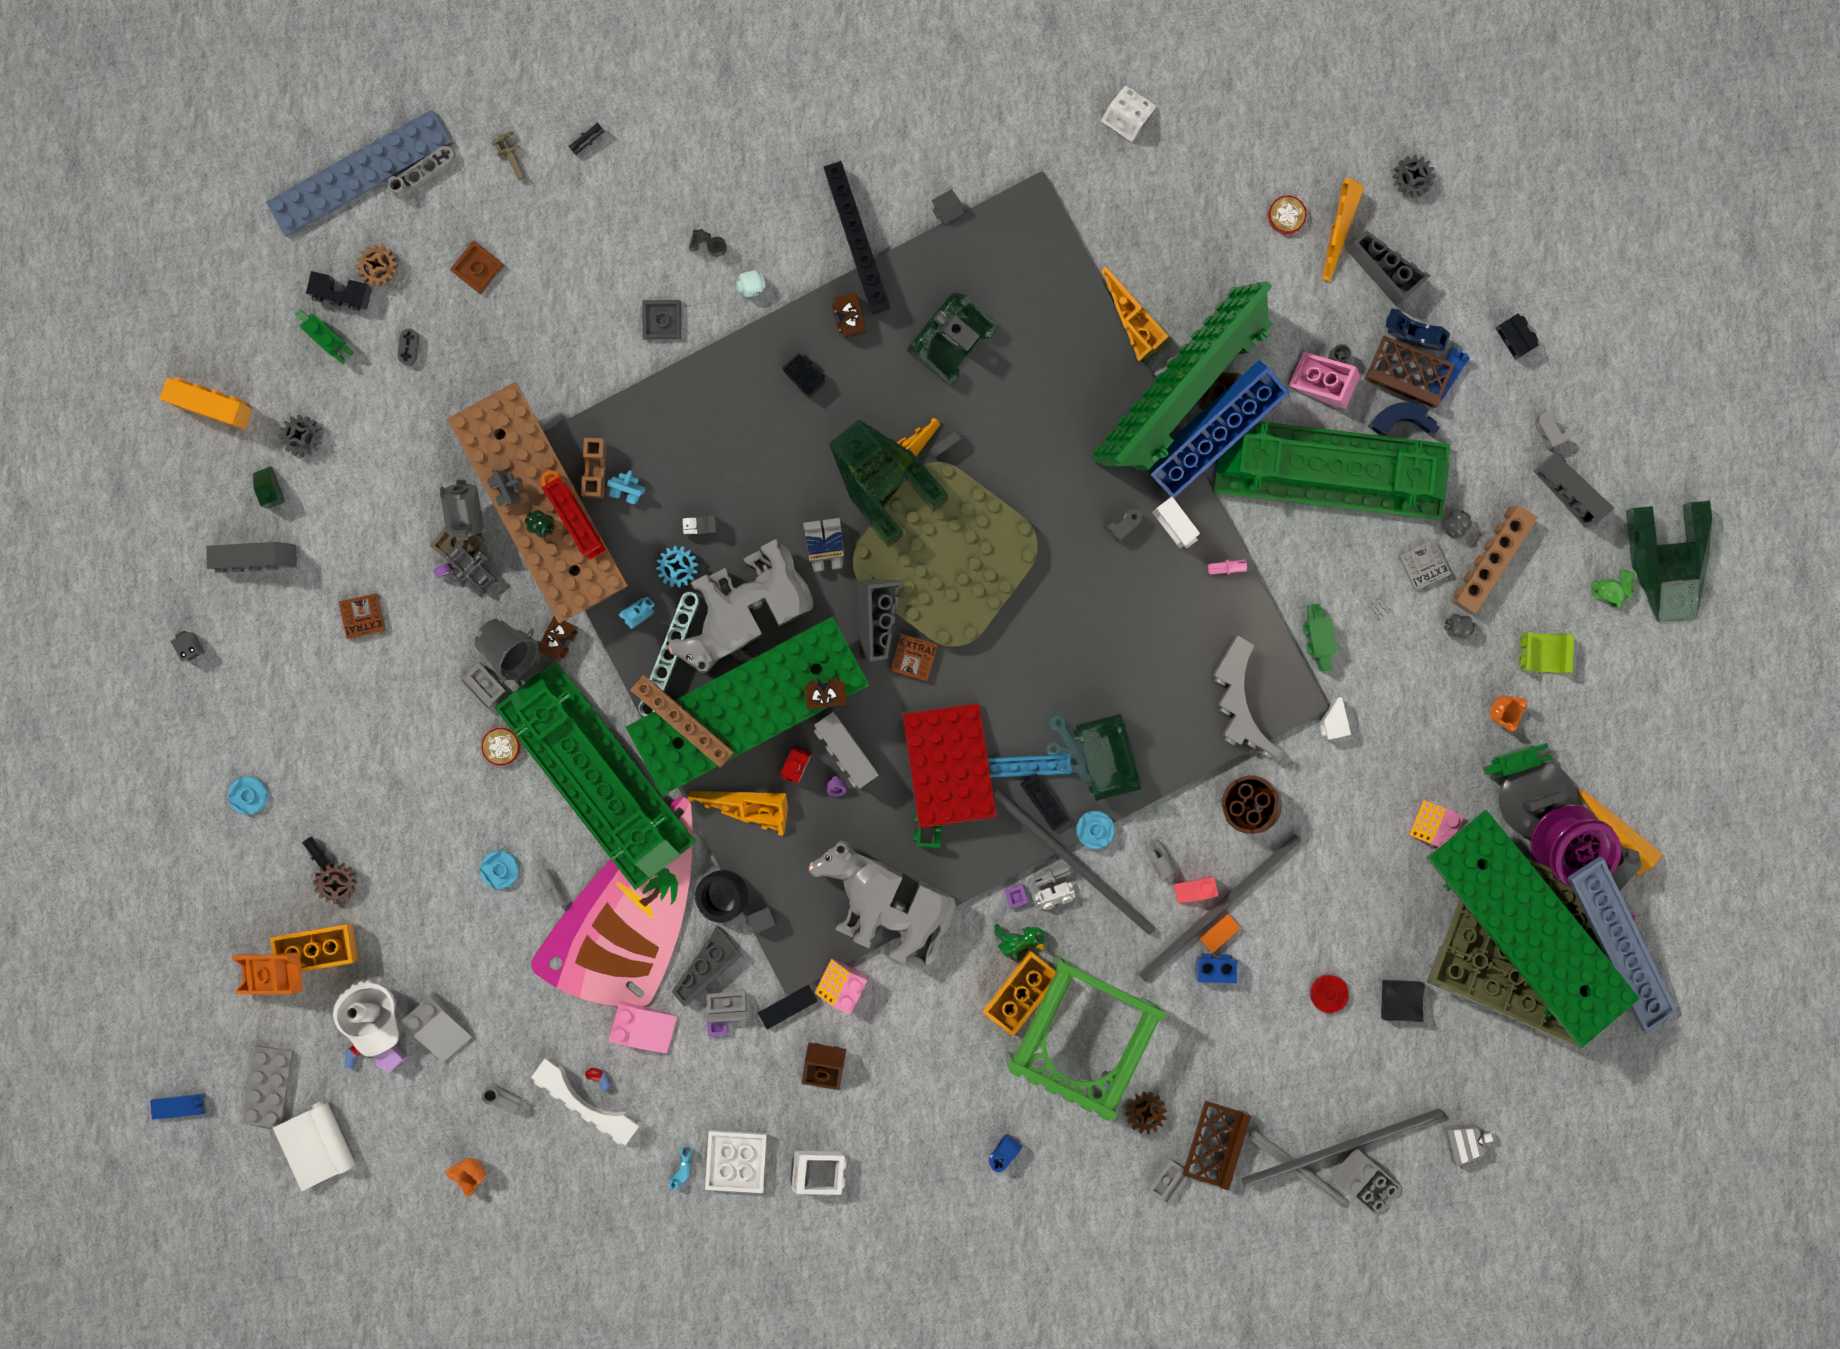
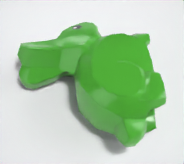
M1626 569L1622 570L1620 582L1614 579H1603L1599 582L1593 581L1591 584L1593 588L1592 596L1611 604L1613 608H1621L1625 597L1631 598L1634 594L1632 581L1635 573Z

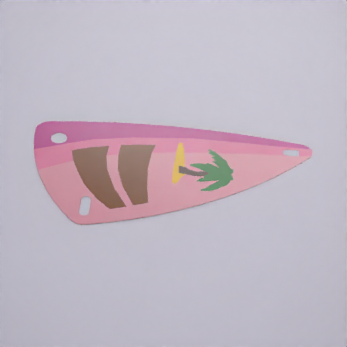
M679 797L670 803L669 807L673 812L678 807L685 811L679 820L693 836L691 803L687 798ZM692 846L637 890L631 886L610 859L579 894L547 936L531 961L533 972L554 987L587 1001L618 1006L621 1001L639 1006L648 1005L652 1001L665 974L681 928L690 883ZM559 957L562 960V967L559 970H553L550 967L549 961L551 958ZM631 981L643 990V997L635 995L626 987V983Z

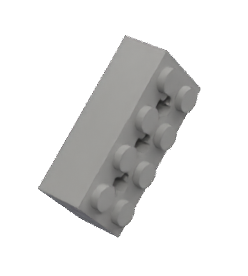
M835 712L830 713L814 725L816 727L814 730L815 734L820 740L824 739L828 745L825 748L831 756L836 755L839 760L836 763L843 772L846 770L849 773L850 777L848 780L854 788L856 786L859 789L879 775Z

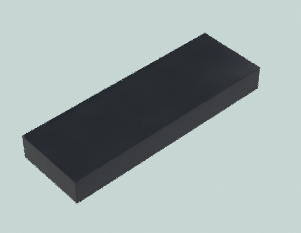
M1036 773L1020 783L1053 831L1069 821Z
M807 985L759 1011L758 1015L765 1028L769 1029L818 1001L810 986Z

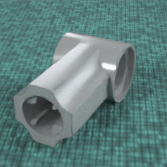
M489 1084L481 1094V1099L485 1104L494 1105L513 1115L522 1099L501 1089L497 1084ZM487 1091H494L496 1097L489 1098L487 1096Z

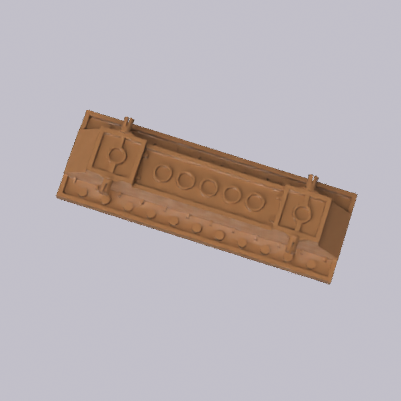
M517 382L447 418L559 624L628 587ZM506 470L508 474L512 473L515 479L521 478L522 483L518 485L520 492L517 493L521 502L506 506L498 505L496 497L502 493L499 488L492 490L487 482L493 476L492 472ZM549 470L556 471L561 476L563 484L566 483L605 546V552L591 560L588 559L587 555L583 556L542 489L541 477L544 472ZM535 510H540L544 514L551 515L554 518L553 524H555V529H551L553 533L551 535L548 534L545 538H541L535 533L528 532L525 519L526 517L529 518L527 515L530 512L533 513Z

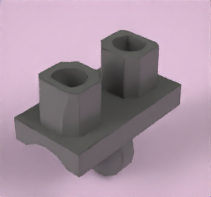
M506 470L492 472L493 476L487 482L492 490L499 488L502 493L496 497L498 505L506 506L521 502L517 494L520 492L518 485L522 483L521 478L515 479L513 474H508Z

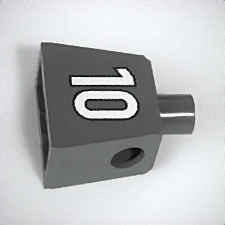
M939 311L933 318L939 324L937 331L957 350L968 351L979 337L975 331L955 315L946 316L942 311Z

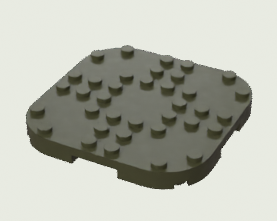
M931 462L919 466L907 476L861 537L854 551L853 569L858 581L873 579L901 580L902 587L899 588L898 592L899 602L895 607L894 613L931 641L946 647H959L973 642L984 632L1033 566L1037 556L1038 542L1033 527L1025 517L961 469L944 462Z

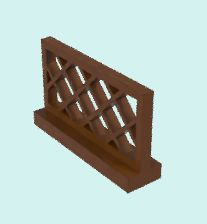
M1384 335L1364 380L1429 407L1436 408L1441 402V396L1455 364ZM1385 341L1393 345L1395 352L1388 355L1385 354L1383 349ZM1404 350L1410 351L1413 359L1403 362L1399 352ZM1396 354L1400 364L1391 368L1387 357ZM1427 358L1430 367L1421 370L1417 359ZM1384 359L1388 369L1382 372L1374 369L1377 361ZM1414 361L1418 371L1409 375L1405 364ZM1440 364L1448 367L1446 374L1441 377L1438 376L1435 368ZM1401 366L1405 377L1398 379L1394 376L1392 370ZM1432 368L1436 379L1426 382L1422 372ZM1419 374L1423 384L1419 386L1413 385L1410 379L1411 376ZM1437 381L1440 388L1438 393L1430 392L1427 384Z
M1205 1100L1182 1175L1219 1186L1229 1191L1251 1115L1242 1110L1232 1109ZM1208 1107L1216 1108L1219 1115L1209 1120L1206 1115ZM1229 1113L1236 1114L1234 1122L1227 1125L1223 1116ZM1221 1118L1225 1127L1215 1132L1211 1123ZM1209 1125L1213 1133L1203 1138L1201 1130ZM1227 1130L1230 1135L1229 1140L1221 1143L1217 1135ZM1216 1137L1219 1146L1209 1150L1206 1141ZM1203 1143L1208 1152L1198 1157L1195 1149ZM1222 1149L1224 1153L1223 1159L1216 1162L1212 1153ZM1210 1155L1214 1164L1204 1169L1200 1160ZM1198 1162L1202 1170L1196 1174L1189 1173L1190 1166ZM1216 1167L1219 1172L1217 1179H1209L1206 1172Z

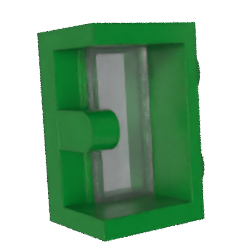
M917 811L915 814V823H918ZM918 823V831L914 830L913 842H917V846L940 848L942 825L919 829Z

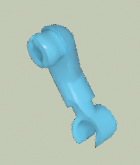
M685 1146L680 1150L682 1157L680 1170L669 1182L671 1190L679 1189L690 1175L689 1157L693 1154V1150L690 1149L687 1155L684 1153Z

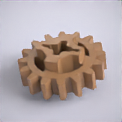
M374 244L373 249L367 246V252L361 251L362 258H357L360 264L356 265V268L361 270L358 272V275L363 277L362 280L365 283L369 282L371 286H374L376 283L378 287H381L383 282L389 285V279L395 280L392 275L399 273L395 270L396 267H399V264L394 262L398 258L392 255L393 252L390 249L386 250L384 245L380 249L376 244ZM385 257L388 258V260H389V265L386 264V260H387V259H386ZM381 264L383 267L380 266L375 268L373 265ZM366 266L369 268L370 275L366 271Z

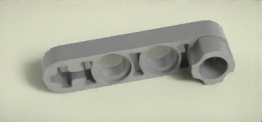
M448 146L438 148L398 177H390L388 179V189L398 198L405 197L450 166L456 158L454 151ZM444 152L449 153V158L447 160L446 158H443ZM436 157H437V158L439 159V161L442 163L441 165H439V163H438L437 160L435 159ZM428 162H434L435 169L432 171H427L425 167ZM412 173H419L420 178L418 181H410ZM404 179H406V181L410 184L409 187L405 183Z

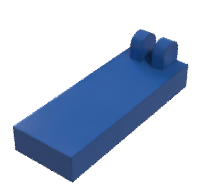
M1452 348L1445 361L1455 365L1441 396V401L1470 359L1468 354L1463 353L1459 348ZM1441 365L1437 371L1438 376L1445 375L1448 367ZM1437 381L1428 385L1430 392L1438 393L1440 388Z
M205 1093L150 1100L152 1120L205 1114Z

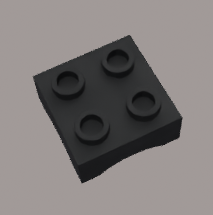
M1382 980L1381 1019L1386 1021L1423 1022L1425 983L1421 981Z

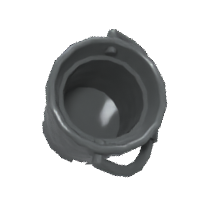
M493 619L480 628L482 632L480 638L477 635L475 637L474 645L476 649L493 665L495 672L500 677L501 683L505 680H515L524 675L535 663L538 656L539 646L537 641L531 638L534 634V629H530L527 634H521L503 620Z

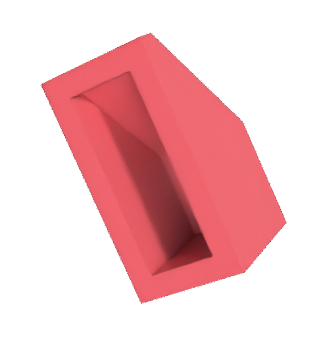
M1213 876L1174 884L1178 903L1199 901L1218 896Z

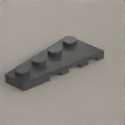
M716 926L710 938L707 939L699 954L694 958L692 964L672 991L684 1007L743 955L719 926Z

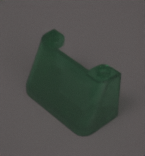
M953 293L944 301L911 342L907 352L945 383L951 385V383H954L959 378L960 370L957 368L980 338H990L994 335L998 324L967 295ZM939 311H942L946 316H957L979 335L968 351L957 350L937 331L939 324L933 318Z
M1122 713L1076 725V730H1073L1076 741H1080L1082 744L1092 786H1089L1091 798L1095 797V800L1098 801L1142 789Z

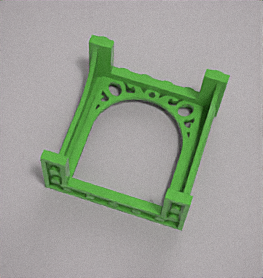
M1056 955L1053 963L1057 971L1019 1048L1014 1054L1008 1052L1005 1058L1010 1069L1009 1072L1018 1077L1021 1075L1027 1077V1081L1036 1086L1038 1084L1045 1086V1090L1054 1095L1056 1092L1062 1094L1063 1099L1070 1103L1074 1101L1080 1103V1107L1088 1112H1091V1110L1099 1113L1098 1116L1108 1121L1110 1118L1115 1121L1118 1115L1116 1111L1117 1106L1159 1020L1163 1021L1166 1013L1159 1005L1143 997L1139 999L1076 968L1072 962ZM1073 977L1143 1011L1116 1067L1104 1077L1092 1081H1078L1063 1075L1052 1064L1046 1048L1049 1026ZM1038 1046L1043 1049L1042 1053L1033 1055L1034 1051L1037 1052ZM1037 1058L1046 1060L1045 1066L1039 1069L1034 1068L1032 1063ZM1050 1069L1053 1071V1074L1049 1076V1073L1043 1074V1072ZM1065 1079L1069 1081L1066 1085L1063 1084V1081ZM1104 1081H1110V1084L1107 1085L1109 1087L1108 1091L1103 1084ZM1094 1085H1098L1102 1089L1101 1097L1096 1094L1093 1097L1091 1089ZM1081 1086L1087 1087L1088 1096L1085 1094L1083 1090H1081L1080 1092Z

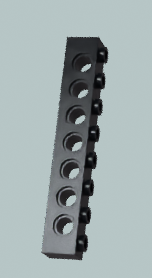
M842 161L823 166L871 314L889 310V302Z

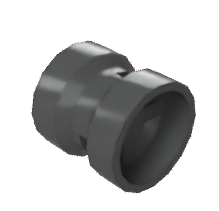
M1338 344L1330 351L1328 359L1346 363L1351 357V349L1345 344Z

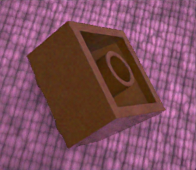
M808 1042L802 1084L840 1090L846 1049L838 1046L832 1047Z

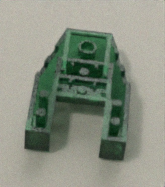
M857 420L829 443L850 500L888 548L903 537V530L879 502L905 481L912 486L933 512L948 501V493L911 450L904 448L893 439H889L861 420Z
M1710 500L1690 502L1682 505L1686 542L1657 545L1653 506L1626 510L1632 568L1640 580L1639 584L1646 593L1647 601L1657 622L1697 618L1710 555L1712 531Z

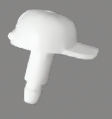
M367 980L365 983L360 981L358 985H351L350 989L345 990L344 994L339 995L333 1012L335 1025L340 1032L350 1039L361 1054L376 1056L391 1049L399 1040L398 1024L395 1017L396 1001L394 995L387 987L371 983L370 980Z

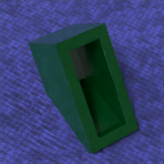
M271 466L253 473V488L261 507L269 509L286 502Z

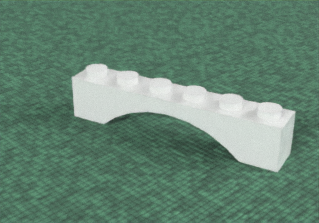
M547 1056L531 1077L538 1087H545L550 1091L549 1094L552 1097L563 1100L566 1107L572 1111L577 1110L581 1113V1117L584 1120L595 1123L599 1131L609 1133L613 1136L612 1139L620 1145H626L641 1124L639 1120L627 1112L605 1111L587 1103L570 1085L564 1067L550 1056Z

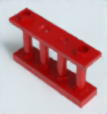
M559 477L542 487L543 491L583 556L587 555L588 559L591 560L605 552V546L566 483L563 484Z

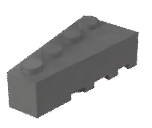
M1367 230L1346 249L1396 306L1431 276L1427 272L1424 273L1418 269V266L1413 262L1410 263L1402 258L1401 254L1397 251H1392L1387 247V244Z
M1556 453L1550 455L1534 470V473L1584 527L1597 524L1614 509L1605 498L1566 463V460L1561 455Z
M259 542L206 546L207 569H213L215 573H227V570L244 572V569L261 571V569L279 570V568L297 567L295 544Z

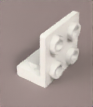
M1124 86L1107 108L1101 122L1133 142L1142 125L1155 110L1156 105L1136 93L1133 89Z

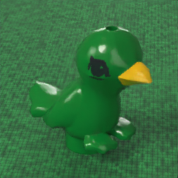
M999 924L994 925V934L1002 941L998 948L1007 958L1011 955L1015 960L1019 959L1017 954L1027 947H1035L1044 951L1046 937L1044 931L1038 927L1026 926V929L1022 928L1024 934L1020 935L1006 933L1002 931Z

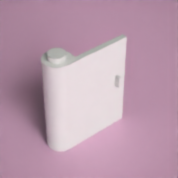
M322 1100L311 1105L313 1109L273 1127L301 1191L356 1166L328 1102L323 1103Z

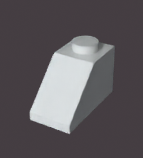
M1342 697L1334 698L1320 721V735L1325 740L1351 735Z

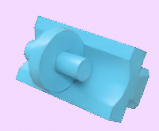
M631 470L628 471L627 475L620 473L619 478L613 476L611 480H608L607 486H610L609 496L620 498L622 491L627 492L626 501L631 504L638 502L640 496L645 493L646 487L637 485L639 479L633 477L634 472Z
M649 597L641 598L623 610L619 616L625 619V623L633 629L655 613L652 609L654 603Z

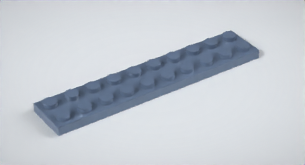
M430 110L268 200L266 204L283 234L287 237L388 181L390 177L397 176L411 168L438 148L450 146L452 143L433 110Z
M1599 856L1567 878L1605 956L1639 996L1640 999L1631 1008L1641 1029L1647 1033L1678 1011L1605 860Z

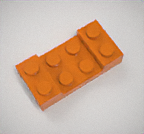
M299 952L282 954L243 953L232 956V960L241 965L243 981L235 990L236 994H295L303 991Z

